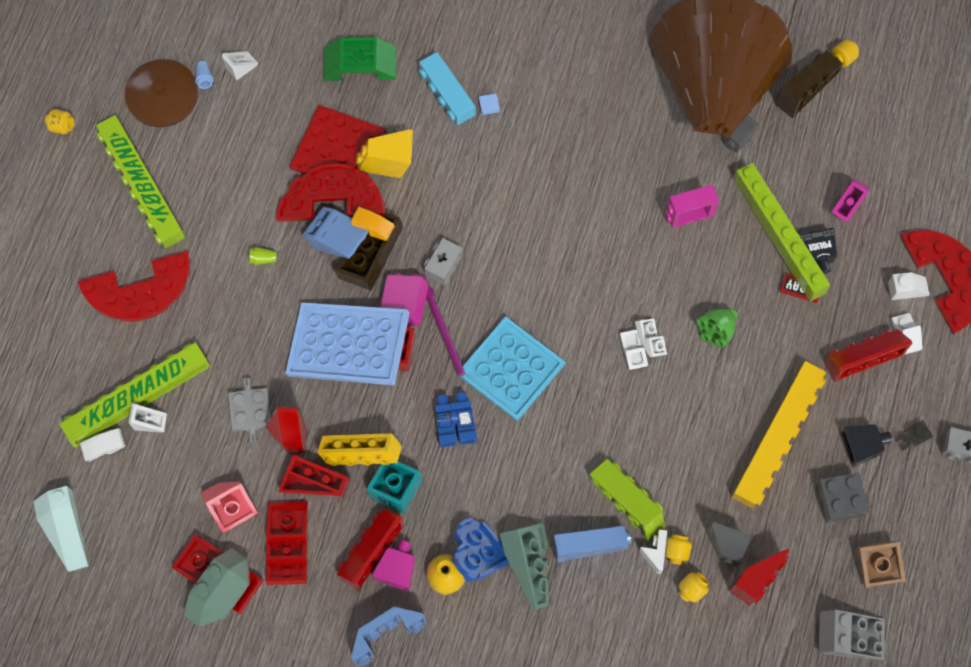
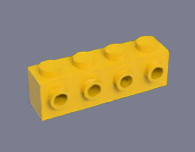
M392 433L322 436L317 453L330 466H352L354 464L388 465L389 463L398 462L402 446Z

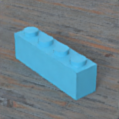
M438 52L419 62V75L423 80L426 79L429 90L437 95L440 106L446 108V113L451 121L454 120L459 125L476 115L475 105Z

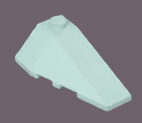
M68 486L47 491L33 501L38 523L68 572L88 567L73 491Z

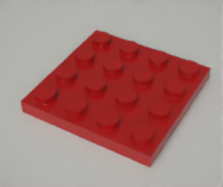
M318 105L289 166L290 170L305 175L310 169L325 164H346L358 169L356 156L357 153L361 152L362 145H365L368 139L385 135L386 129Z

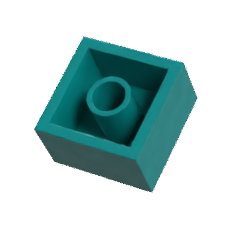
M400 462L389 463L388 465L381 464L367 488L369 498L405 514L423 482L421 472Z

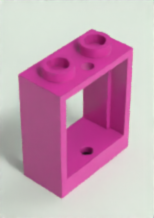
M709 185L670 196L665 212L666 221L670 222L672 228L715 216L719 199L714 186Z

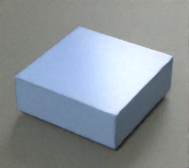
M497 93L479 96L482 115L500 112Z

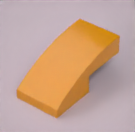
M358 207L351 220V226L367 230L370 236L385 241L388 240L395 227L393 223L382 216Z

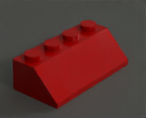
M889 329L880 333L878 337L870 336L865 338L860 344L852 343L847 345L844 350L839 351L836 349L829 352L824 363L833 382L903 356L913 342L900 330L891 331Z
M383 509L381 513L377 512L372 519V526L363 531L360 536L362 540L358 545L355 544L349 551L350 557L346 562L342 561L337 568V576L340 580L356 591L360 590L383 557L387 548L391 546L403 529L404 523L401 516L386 509Z

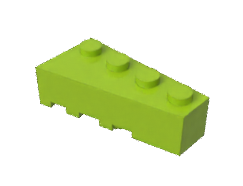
M606 459L590 473L592 483L609 501L613 499L617 510L621 514L627 513L632 526L635 529L640 527L644 532L643 537L647 542L650 541L659 530L665 527L662 506L657 501H651L648 498V493L643 488L639 489L629 475L625 476L617 463H611Z

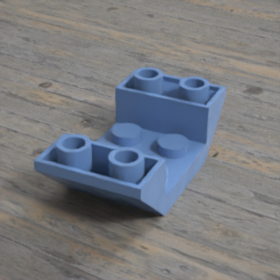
M393 607L359 628L351 656L356 666L361 665V667L369 664L374 654L369 648L367 641L370 640L372 642L381 636L380 633L386 629L388 631L394 629L399 625L398 622L400 620L409 634L411 632L416 634L425 628L424 624H426L423 613Z

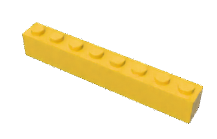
M807 361L804 362L732 498L752 509L756 504L760 506L765 497L762 494L765 487L769 489L774 480L771 477L774 470L778 472L783 463L780 460L783 454L787 455L792 446L789 444V441L792 437L796 438L801 429L797 427L800 421L804 422L809 414L806 410L809 404L813 406L818 397L815 394L816 390H821L826 382V379L823 378L826 371Z

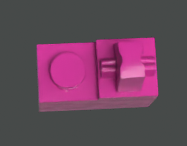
M854 177L833 207L832 213L848 222L869 192L870 187Z

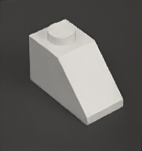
M912 272L893 274L888 281L891 300L930 295L926 277Z

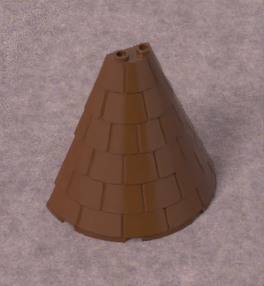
M681 0L662 14L660 21L654 25L648 44L653 49L655 58L670 81V86L694 131L731 136L741 122L752 112V109L762 100L763 95L791 64L792 43L789 38V31L780 16L766 4L762 6L754 2L755 0Z

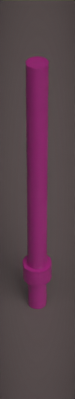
M429 285L426 300L430 305L458 376H463L466 374L434 298V290Z

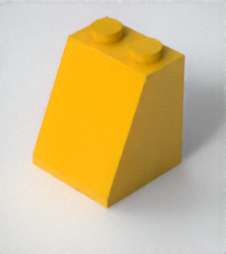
M409 129L368 139L366 144L362 145L361 152L357 153L356 156L358 170L401 178L411 165L413 130Z

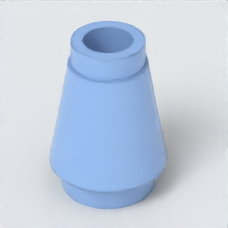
M199 61L196 68L195 82L198 87L207 89L212 86L214 79L207 62Z

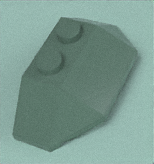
M233 548L214 558L190 591L184 616L199 627L225 619L250 584L249 559Z

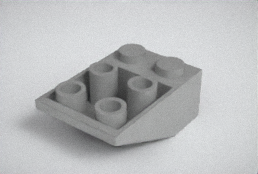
M836 609L820 612L819 653L842 657L884 660L885 619Z

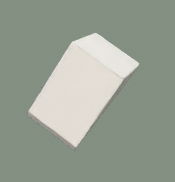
M248 51L222 54L225 68L236 81L258 65V62Z
M132 404L129 424L136 431L162 433L165 429L167 413Z

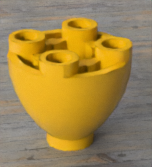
M440 554L433 558L428 564L426 571L430 587L442 595L458 591L465 582L464 576L452 562L451 558L453 555ZM443 566L449 567L448 573L441 571Z

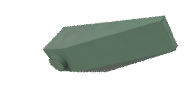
M543 523L500 533L504 553L532 609L537 610L549 606L548 580L545 578V568H548V561L545 560V549H548V542Z

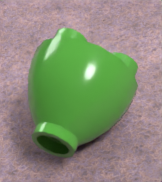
M727 307L726 309H714L700 316L697 319V324L701 332V339L706 343L710 342L720 348H724L730 342L736 330V320L738 319L736 311Z

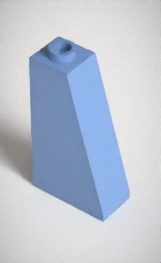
M625 526L554 535L553 539L557 563L626 550L629 546L628 543H631L630 533L625 530Z

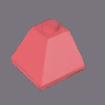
M241 482L217 483L201 492L205 504L223 533L258 514Z

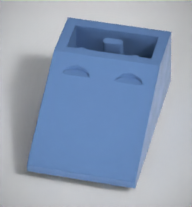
M323 207L302 236L315 250L349 259L355 253L360 243L366 238L369 231L351 226L352 218L335 209Z

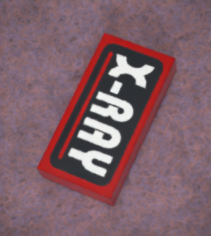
M785 274L780 293L809 301L795 276ZM816 298L811 302L817 303L819 298Z

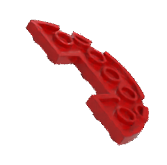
M325 164L310 169L307 174L293 181L288 187L289 190L285 197L281 198L276 220L278 222L314 220L315 202L348 200L347 216L350 218L354 216L358 207L383 216L385 215V205L379 188L367 174L346 164Z
M918 230L901 234L900 239L917 269L934 263L951 294L937 299L935 303L952 335L960 332L971 323L970 250L956 239L935 231Z
M188 251L153 260L151 263L155 278L120 288L115 271L77 282L87 302L102 315L125 322L142 321L161 314L181 296L190 275V256Z

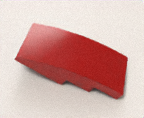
M308 502L268 503L266 584H307Z
M195 534L171 568L196 584L212 560L223 554V552ZM249 571V586L232 608L238 614L242 613L263 583V580L251 571Z

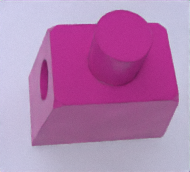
M400 540L397 550L387 548L373 572V580L410 592L415 566V557L408 554L411 543Z

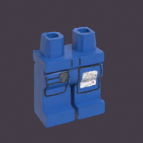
M466 392L455 394L457 403L449 404L448 395L437 397L436 414L440 448L458 445L455 425L458 428L460 445L477 443L471 402L468 401Z

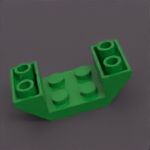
M377 37L339 38L324 47V81H342V74L377 73L378 80H396V46Z

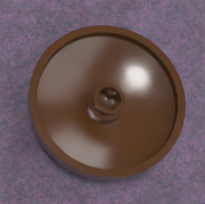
M155 60L142 65L130 76L125 88V100L131 114L141 123L152 127H168L181 122L193 111L198 100V86L191 71L181 63L172 60Z

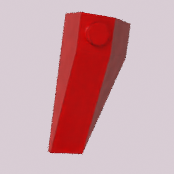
M277 407L273 417H270L269 422H266L267 431L288 454L300 455V452L305 453L307 428L298 408Z

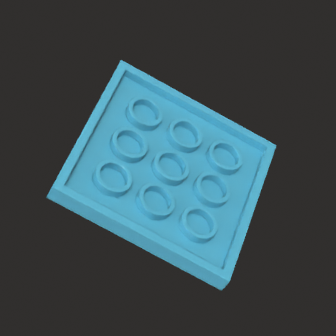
M505 317L464 364L463 368L466 374L459 377L518 422L566 365V362Z

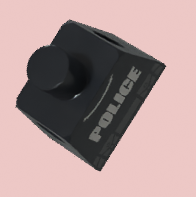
M834 228L799 234L823 274L831 272L829 264L833 263L837 257Z

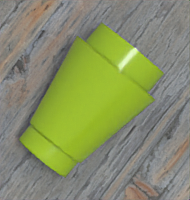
M259 247L250 248L249 263L260 265L276 262V251Z

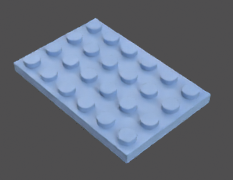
M301 302L285 374L288 377L395 386L410 312L407 309Z

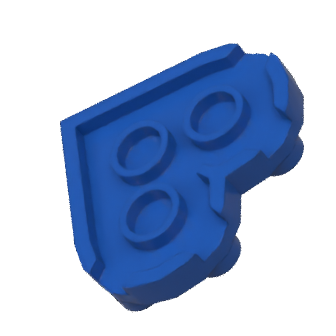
M468 518L458 525L453 537L459 547L455 550L451 560L466 581L482 580L510 564L504 553L501 541L485 522L479 523L473 520V518Z

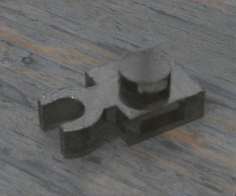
M921 420L905 430L907 435L901 434L895 441H905V445L901 448V451L908 449L911 443L917 447L930 440L933 435L925 422Z

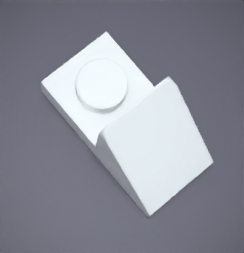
M907 313L892 317L890 321L893 329L900 330L913 342L904 355L922 350L921 327H915L911 314Z
M659 530L657 535L653 536L652 547H656V549L641 547L639 550L657 574H661L663 571L667 538L666 530Z

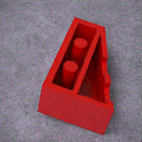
M293 455L278 492L282 494L344 497L352 479Z

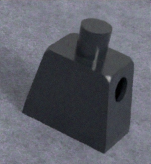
M875 424L847 426L841 431L852 467L880 456L885 451L884 444L892 443L890 432L879 433L878 427Z

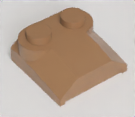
M899 541L878 542L858 547L857 557L861 564L865 588L906 582Z

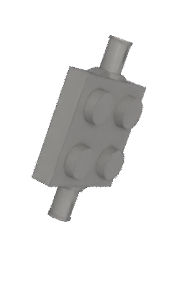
M243 378L244 390L228 393L232 431L249 432V442L253 443L252 436H254V443L258 442L256 431L266 428V422H269L271 417L267 388L253 389L251 388V378H247L248 385L246 384V378Z

